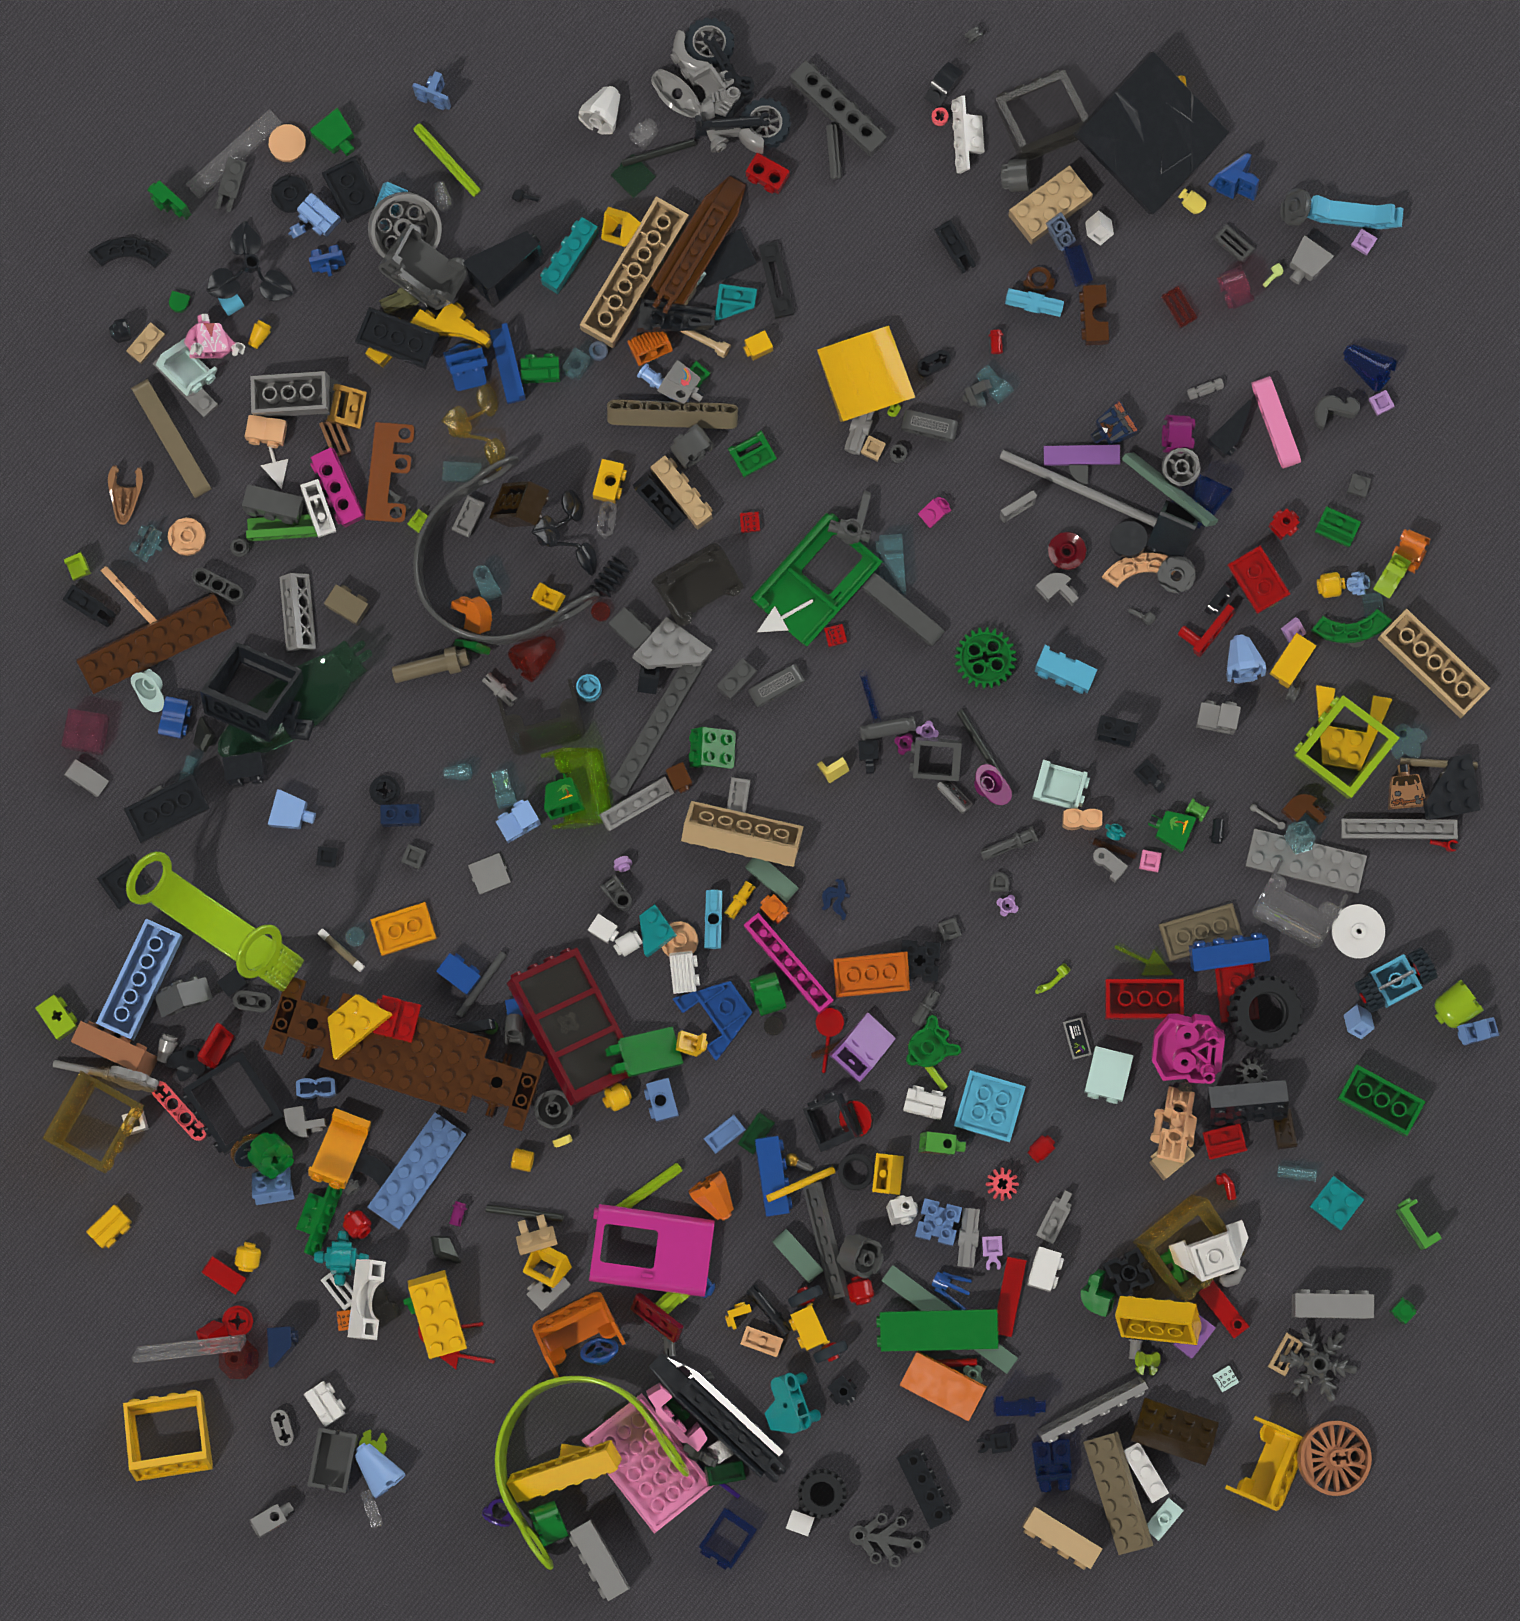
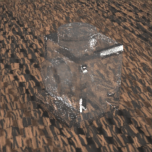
M650 118L648 120L645 119L643 123L640 122L635 127V133L632 131L629 133L631 141L645 150L658 134L657 124Z

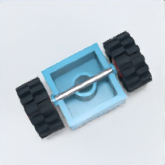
M1422 947L1407 954L1408 960L1403 954L1367 974L1368 976L1354 983L1360 999H1362L1363 1004L1370 1013L1384 1006L1388 1008L1421 990L1423 987L1420 982L1425 985L1438 978L1431 959Z

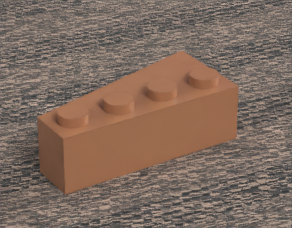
M80 1021L71 1040L72 1043L128 1069L151 1075L157 1063V1056L147 1052L148 1047L139 1043L134 1046L130 1044V1039L122 1035L120 1038L114 1036L115 1032L104 1028L102 1031L98 1029L99 1025L96 1023Z

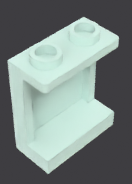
M184 338L163 352L156 366L186 396H189L193 392L195 394L199 392L203 385L211 384L216 378L215 374L218 369L215 366L209 369L199 358H190V351L184 343Z
M1043 760L1032 799L1067 809H1078V806L1082 807L1085 796H1082L1083 788L1087 789L1089 784L1088 772L1072 770Z
M1095 1046L1084 1093H1088L1087 1097L1099 1099V1096L1107 1098L1106 1102L1117 1104L1118 1101L1122 1102L1133 1055Z

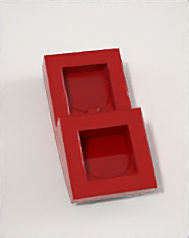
M211 1256L201 1271L235 1295L246 1280L245 1277Z

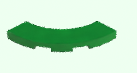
M1378 609L1367 618L1352 624L1335 622L1322 616L1311 632L1331 642L1356 643L1381 633L1392 623V619Z

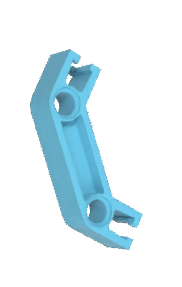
M1315 195L1311 199V209L1307 218L1320 223L1371 229H1389L1402 227L1404 208H1395L1394 204L1376 206L1333 201Z

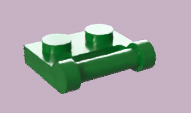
M761 430L755 436L737 446L727 448L744 478L777 460ZM761 442L762 446L742 457L738 456L739 452Z

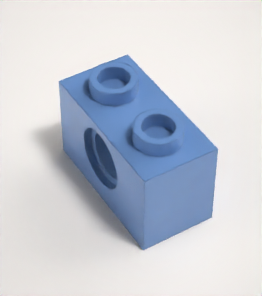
M669 1078L647 1083L644 1093L646 1100L651 1101L652 1107L649 1108L651 1119L655 1118L656 1122L678 1117ZM657 1096H664L666 1103L658 1106L655 1103Z

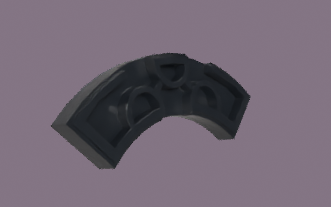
M134 237L107 240L89 251V254L101 267L117 258L134 257L156 268L168 257V254L157 245Z
M360 1152L353 1171L361 1172L371 1177L380 1188L392 1173V1170L385 1163Z

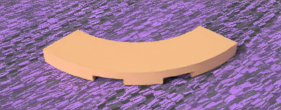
M1143 552L1134 558H1123L1113 564L1103 574L1102 578L1118 588L1123 581L1135 574L1143 572L1158 573L1160 564L1168 556L1161 553Z
M105 566L100 570L150 624L157 621L108 567Z

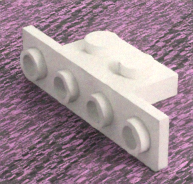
M965 96L952 100L951 105L956 156L955 166L957 173L960 174L970 169L969 153L982 154L985 152L982 116L966 114Z

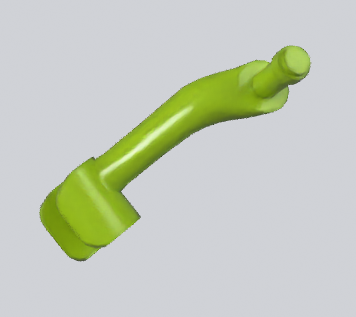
M1063 963L1056 969L1059 974L1049 983L1038 986L1035 993L1039 994L1050 990L1070 972V968Z

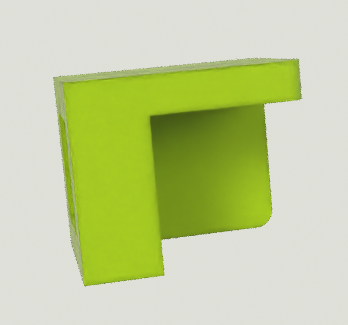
M81 552L64 559L73 581L91 574L87 561Z

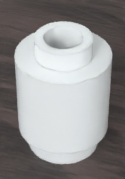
M634 930L614 940L616 944L613 947L618 955L623 954L625 957L640 948L639 945L643 944V942Z

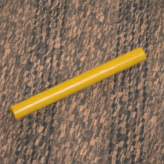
M831 1166L766 1195L767 1201L772 1202L835 1173V1169Z

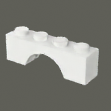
M356 1259L347 1337L377 1340L379 1320L374 1316L372 1299L378 1285L384 1282L386 1262Z

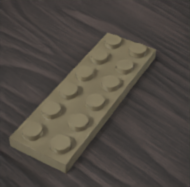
M1118 1432L1084 1441L1083 1443L1118 1555L1153 1546Z

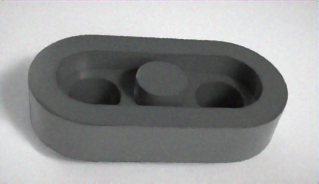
M241 990L233 997L235 1007L240 1010L265 1013L272 1006L271 998L264 993ZM242 997L247 999L245 1004L240 1003ZM261 1000L266 1001V1005L264 1007L259 1006V1002Z

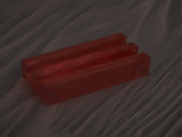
M1179 286L1161 296L1180 328L1198 318ZM1175 293H1177V295L1179 296L1180 300L1182 301V303L1184 304L1185 308L1187 309L1188 313L1190 314V316H1191L1190 319H1189L1188 315L1186 314V312L1184 311L1183 307L1181 306L1180 302H1179L1178 299L1176 298ZM1169 296H1171L1172 300L1176 304L1180 313L1184 317L1185 322H1182L1181 318L1177 314L1176 310L1174 309L1173 305L1168 299Z

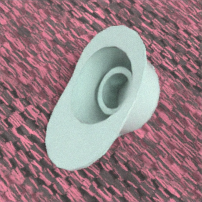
M147 669L143 673L133 674L131 684L143 706L152 712L161 711L164 706V698L161 693L163 686L161 678L152 672L151 669Z

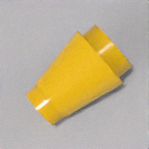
M260 320L254 323L248 344L258 349L271 333V326Z

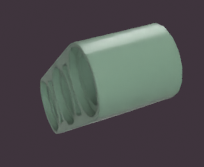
M752 857L745 866L753 876L785 903L799 889L768 861Z
M787 1229L772 1241L808 1283L812 1282L824 1271Z

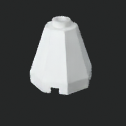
M612 86L600 89L581 106L578 119L588 129L593 130V127L599 129L597 132L599 134H613L616 128L620 102L618 90Z

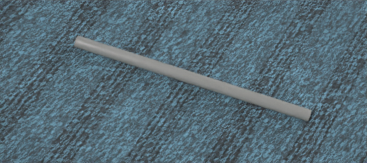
M1003 450L1000 459L1153 527L1156 524L1158 518L1010 452Z

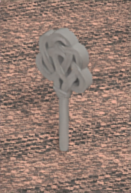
M54 1060L53 1067L99 1076L102 1079L112 1081L131 1090H143L152 1093L154 1090H157L159 1084L158 1080L151 1078L147 1074L119 1066L98 1069Z

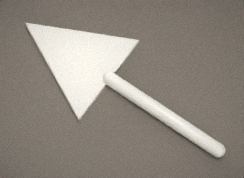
M269 447L273 463L261 465V467L282 489L288 459L276 462L273 448Z
M813 599L780 616L774 606L757 632L789 631L783 619L813 603Z

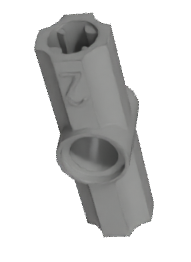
M875 411L852 419L849 429L850 433L844 448L845 451L854 455H860L865 438L869 434Z
M963 1208L962 1225L958 1238L959 1253L957 1266L974 1268L975 1252L978 1247L979 1209Z

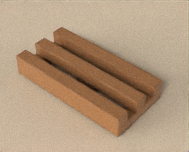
M327 420L324 423H319L328 447L333 448L325 429L326 426L329 427L339 453H336L338 457L351 452L341 425L336 424L346 448L343 451L332 426L333 423H329Z

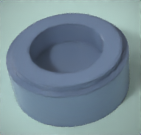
M602 341L593 342L589 348L591 358L596 361L604 360L608 355L607 345Z

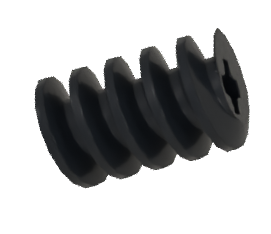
M612 556L614 561H607L609 567H603L605 574H598L601 580L594 579L596 586H589L602 597L611 598L609 590L616 591L613 585H621L618 578L625 579L622 573L630 572L627 566L614 556Z

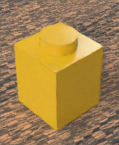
M765 330L744 340V352L747 357L751 356L753 361L773 351V345Z

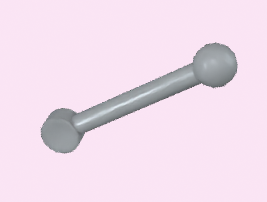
M1252 804L1250 806L1251 811H1256L1276 824L1278 829L1282 830L1285 828L1284 822H1278L1258 809L1257 805Z

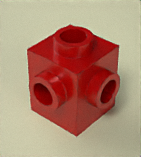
M1285 509L1283 512L1279 510L1272 517L1274 520L1268 526L1282 540L1287 535L1291 537L1299 530L1297 528L1300 523L1298 521L1299 517L1293 510Z

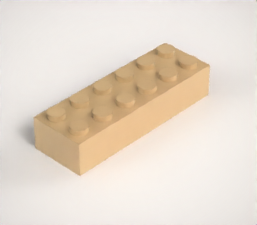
M1408 609L1378 638L1396 658L1460 719L1490 689Z
M691 801L681 841L794 867L804 826Z

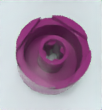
M1166 415L1164 420H1167V425L1162 427V447H1166L1163 452L1169 453L1177 448L1193 449L1194 438L1192 437V430L1195 428V419H1191L1190 416Z

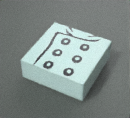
M1229 1365L1212 1375L1221 1392L1239 1383Z

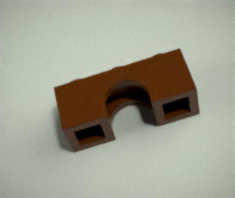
M1106 284L1083 286L1082 292H1079V303H1083V310H1080V321H1084V329H1081V338L1085 340V346L1108 344V322L1097 321L1092 314L1095 309L1103 308L1107 305Z

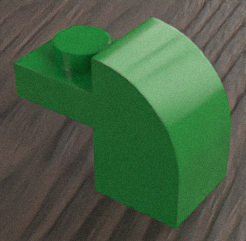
M1098 1269L1094 1274L1090 1275L1088 1284L1081 1289V1300L1089 1311L1107 1317L1112 1312L1116 1294L1102 1289L1106 1271Z

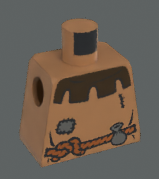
M1409 764L1398 765V776L1391 777L1389 782L1388 810L1424 807L1423 800L1425 799V794L1419 774L1410 775Z

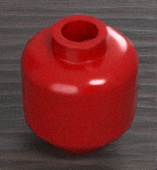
M349 1211L344 1216L343 1228L353 1239H363L371 1232L372 1223L362 1211Z
M860 1276L852 1278V1282L847 1285L850 1301L856 1303V1306L870 1303L874 1297L871 1281Z

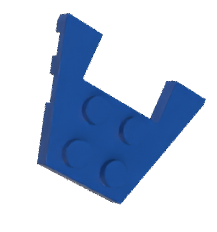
M731 981L673 998V1001L682 1013L700 1003L722 1034L707 1045V1049L715 1061L720 1058L753 1013Z

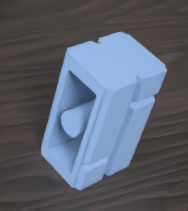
M310 193L297 208L299 219L305 224L308 222L312 224V229L319 236L323 234L328 237L341 222L340 216L313 193Z

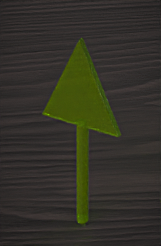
M1118 945L1114 946L1115 949L1146 963L1141 975H1174L1155 950H1153L1149 960Z

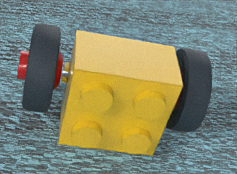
M816 1285L808 1289L806 1286L797 1290L798 1294L788 1299L790 1306L795 1308L799 1305H807V1307L791 1314L792 1319L788 1321L793 1331L797 1330L800 1335L797 1340L801 1349L805 1348L808 1351L824 1343L825 1346L813 1354L816 1363L827 1359L831 1362L839 1358L838 1354L848 1349L846 1342L842 1340L838 1343H830V1340H827L812 1307L813 1303L811 1302L823 1294L821 1287Z

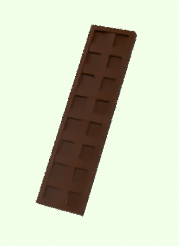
M213 593L76 659V662L93 694L135 673H139L230 629L231 625Z

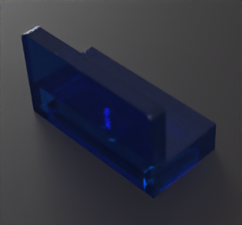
M1078 245L1069 249L1068 246L1064 247L1063 255L1074 286L1078 287L1093 282L1082 246Z

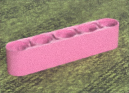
M1271 377L1251 382L1255 398L1282 469L1301 463L1297 446Z

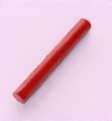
M977 1358L937 1360L948 1367L977 1366Z

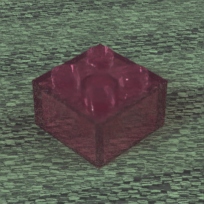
M69 708L61 746L69 750L103 755L110 718L105 714Z

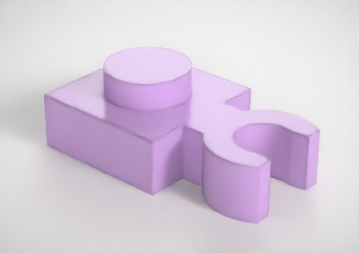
M1002 1236L982 1237L983 1257L989 1256V1260L986 1262V1269L990 1270V1263L995 1262L997 1270H1000L1001 1263L997 1256H1003Z

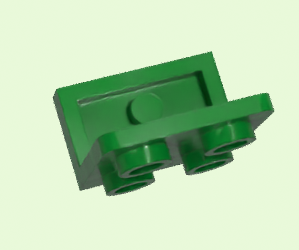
M708 727L691 729L689 737L691 742L689 753L690 767L733 768L735 762V732L733 730Z

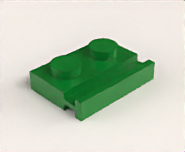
M1326 506L1315 533L1350 548L1361 521Z

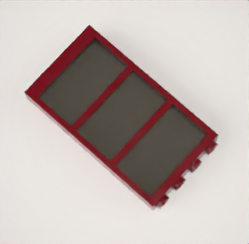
M567 948L560 952V956L554 958L552 955L544 959L543 964L538 965L535 963L527 967L528 971L521 973V971L512 974L510 976L511 979L507 982L570 1106L630 1078L627 1072L612 1075L611 1067L615 1064L623 1063V1058L621 1054L607 1057L605 1049L611 1045L618 1044L617 1041L620 1038H624L578 948L572 950Z

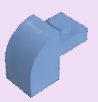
M1494 1017L1457 1026L1458 1037L1463 1045L1499 1036Z

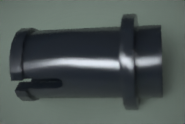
M1213 819L1212 835L1209 836L1211 843L1222 844V841L1225 840V837H1223L1225 820Z

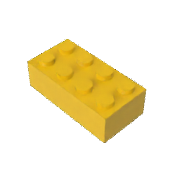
M445 1270L408 1280V1289L429 1359L467 1349Z
M1120 1296L1115 1314L1120 1335L1125 1338L1197 1345L1202 1327L1197 1305L1191 1302Z

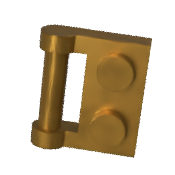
M333 384L334 395L327 422L360 429L367 392L340 384ZM345 393L342 416L337 417L341 394Z

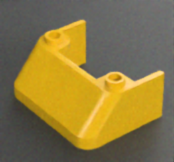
M1255 1416L1254 1420L1264 1424L1260 1429V1438L1265 1442L1261 1456L1251 1479L1245 1477L1240 1480L1237 1489L1226 1485L1225 1489L1277 1511L1282 1507L1297 1472V1453L1303 1437Z

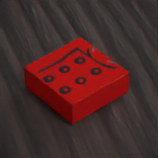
M759 512L740 513L741 533L760 532Z
M843 624L824 628L828 647L847 643Z

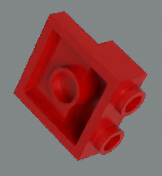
M382 995V999L378 998L376 1004L380 1008L391 1012L392 1016L377 1027L373 1033L412 1043L422 1005Z

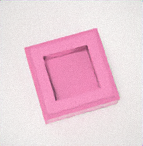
M1142 850L1139 869L1158 873L1162 853Z

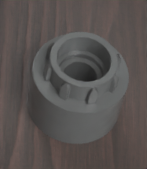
M1028 158L1008 160L1007 164L1001 165V183L1004 189H1009L1010 192L1030 191L1031 174Z

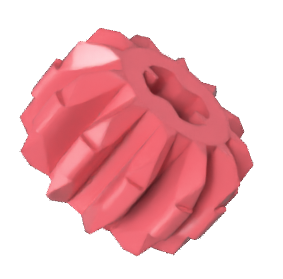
M1001 1168L999 1175L995 1169L993 1170L995 1178L992 1175H988V1179L993 1182H987L986 1186L993 1187L988 1190V1193L990 1194L995 1191L994 1199L997 1198L998 1194H1001L1000 1199L1004 1201V1194L1007 1195L1008 1199H1011L1012 1196L1009 1191L1014 1194L1017 1193V1190L1012 1188V1186H1019L1018 1182L1012 1183V1180L1016 1179L1017 1176L1009 1177L1012 1170L1009 1169L1007 1174H1004V1168ZM1000 1179L1007 1181L1006 1189L1002 1190V1187L999 1189L997 1186Z

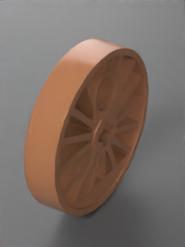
M1328 1421L1315 1425L1304 1435L1298 1448L1297 1463L1303 1479L1313 1489L1326 1495L1341 1496L1353 1492L1362 1485L1371 1468V1449L1366 1437L1358 1428L1347 1422ZM1334 1425H1340L1335 1440ZM1326 1426H1328L1329 1441L1322 1430ZM1345 1428L1350 1430V1433L1342 1442ZM1316 1432H1318L1324 1446L1313 1437ZM1354 1436L1358 1438V1442L1345 1448ZM1311 1442L1315 1444L1321 1451L1311 1449ZM1353 1451L1356 1453L1354 1461L1351 1460V1453ZM1312 1453L1317 1454V1455H1320V1456H1323V1457H1320V1458H1312ZM1313 1462H1321L1313 1467ZM1348 1466L1361 1468L1359 1476ZM1321 1469L1320 1472L1314 1478V1472ZM1343 1470L1355 1479L1351 1485ZM1326 1473L1323 1486L1320 1488L1317 1484ZM1339 1476L1346 1487L1342 1490L1339 1487ZM1331 1477H1333L1334 1491H1328Z

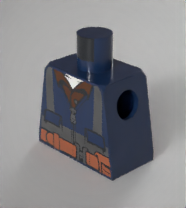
M1119 400L1096 420L1098 430L1090 435L1096 444L1105 439L1109 445H1114L1136 436L1139 429Z

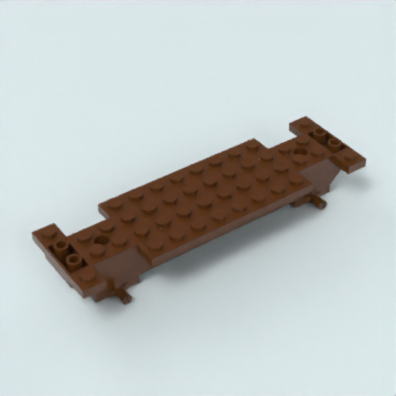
M293 977L289 985L282 992L263 1048L264 1050L283 1055L287 1040L290 1038L305 1046L303 1058L310 1059L313 1049L324 1050L319 1063L321 1068L467 1114L471 1099L474 1097L489 1104L485 1116L493 1118L496 1107L508 1108L503 1126L518 1131L523 1130L546 1057L527 1051L522 1069L509 1066L513 1056L511 1054L505 1053L502 1063L485 1058L490 1039L419 1017L412 1043L376 1035L371 1032L340 1059L335 1060L332 1053L328 1017L335 1012V1010L327 1008L330 997L322 995L319 1005L301 1000L307 981ZM343 993L338 1008L353 996ZM317 1020V1028L309 1029V1021ZM495 1078H501L503 1083L501 1087L494 1088L492 1081Z

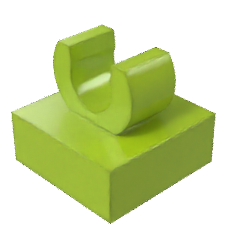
M418 509L407 525L417 533H420L428 516Z

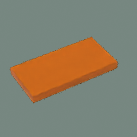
M908 952L834 959L835 991L838 998L910 991Z
M920 1351L916 1352L900 1383V1386L967 1421L970 1420L987 1387Z

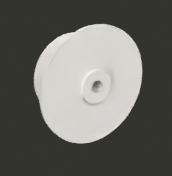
M1362 904L1350 905L1342 909L1333 921V941L1336 947L1349 957H1369L1376 953L1383 944L1385 938L1384 922L1373 908Z

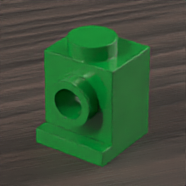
M1403 1297L1389 1310L1403 1325L1407 1324L1417 1311L1415 1306Z

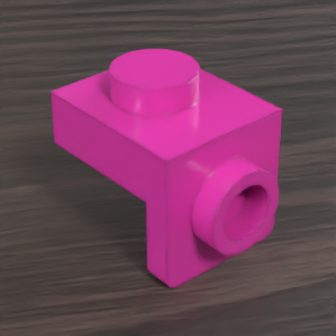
M937 497L927 504L918 515L929 528H932L952 510L944 498Z

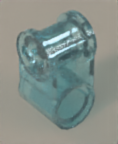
M485 565L477 566L473 571V576L482 598L490 602L502 596L488 567ZM481 570L483 573L487 572L484 579L477 577Z

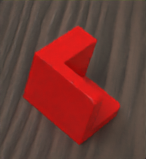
M215 1320L196 1331L200 1347L214 1352L230 1341L226 1324Z

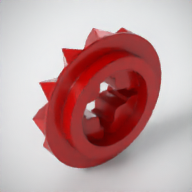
M243 1306L230 1307L222 1318V1323L226 1324L228 1334L234 1337L246 1335L252 1329L254 1322L252 1313ZM239 1313L240 1319L246 1320V1322L240 1323L237 1330L236 1324L230 1322V1320L236 1319Z

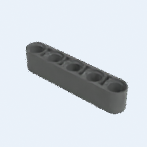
M873 573L861 587L870 597L931 647L945 633L939 625L876 573Z

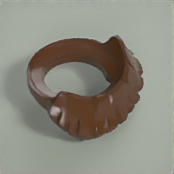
M1034 267L1028 272L1026 280L1023 281V286L1026 292L1046 294V292H1050L1054 288L1055 279L1051 277L1050 272L1046 268ZM1042 272L1046 275L1047 279L1043 286H1035L1032 282L1031 277L1034 273Z

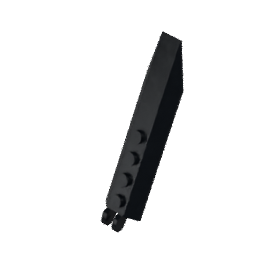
M661 1353L649 1368L670 1394L756 1475L761 1478L765 1473L768 1479L777 1483L779 1477L769 1467L772 1465L781 1474L786 1472V1468L777 1460L784 1452V1449L699 1370Z

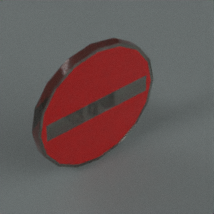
M857 1099L849 1100L846 1103L860 1134L859 1137H864L873 1127V1112L864 1101ZM839 1110V1125L843 1132L846 1133L849 1129L841 1110Z

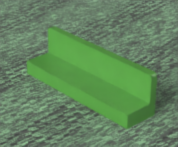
M309 514L301 515L299 524L293 523V525L285 524L282 520L275 519L272 521L264 517L247 519L248 530L246 531V538L249 542L318 537Z

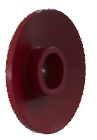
M1060 533L1049 544V559L1060 569H1075L1085 559V543L1081 537L1074 533ZM1068 549L1070 554L1064 555L1063 551Z

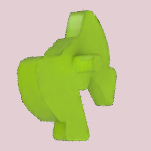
M1138 1351L1135 1355V1364L1137 1366L1135 1370L1138 1374L1143 1375L1145 1366H1148L1149 1374L1154 1375L1158 1371L1156 1367L1159 1366L1161 1361L1160 1354L1158 1352L1144 1354Z
M371 1430L365 1431L359 1446L363 1443L366 1445L370 1443L384 1455L387 1448L385 1442L388 1440L385 1434L381 1433L376 1442L375 1440L371 1441Z

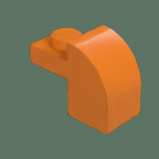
M462 596L451 602V609L466 614L464 629L477 634L490 631L492 612L485 599L480 596L472 599Z

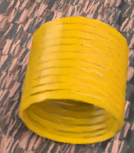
M516 1148L512 1156L511 1168L530 1172L534 1161V1152Z

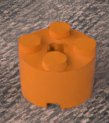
M1404 529L1400 537V547H1395L1392 556L1394 553H1397L1410 560L1411 564L1407 570L1415 574L1426 554L1425 547L1426 545L1429 546L1431 539L1410 529Z

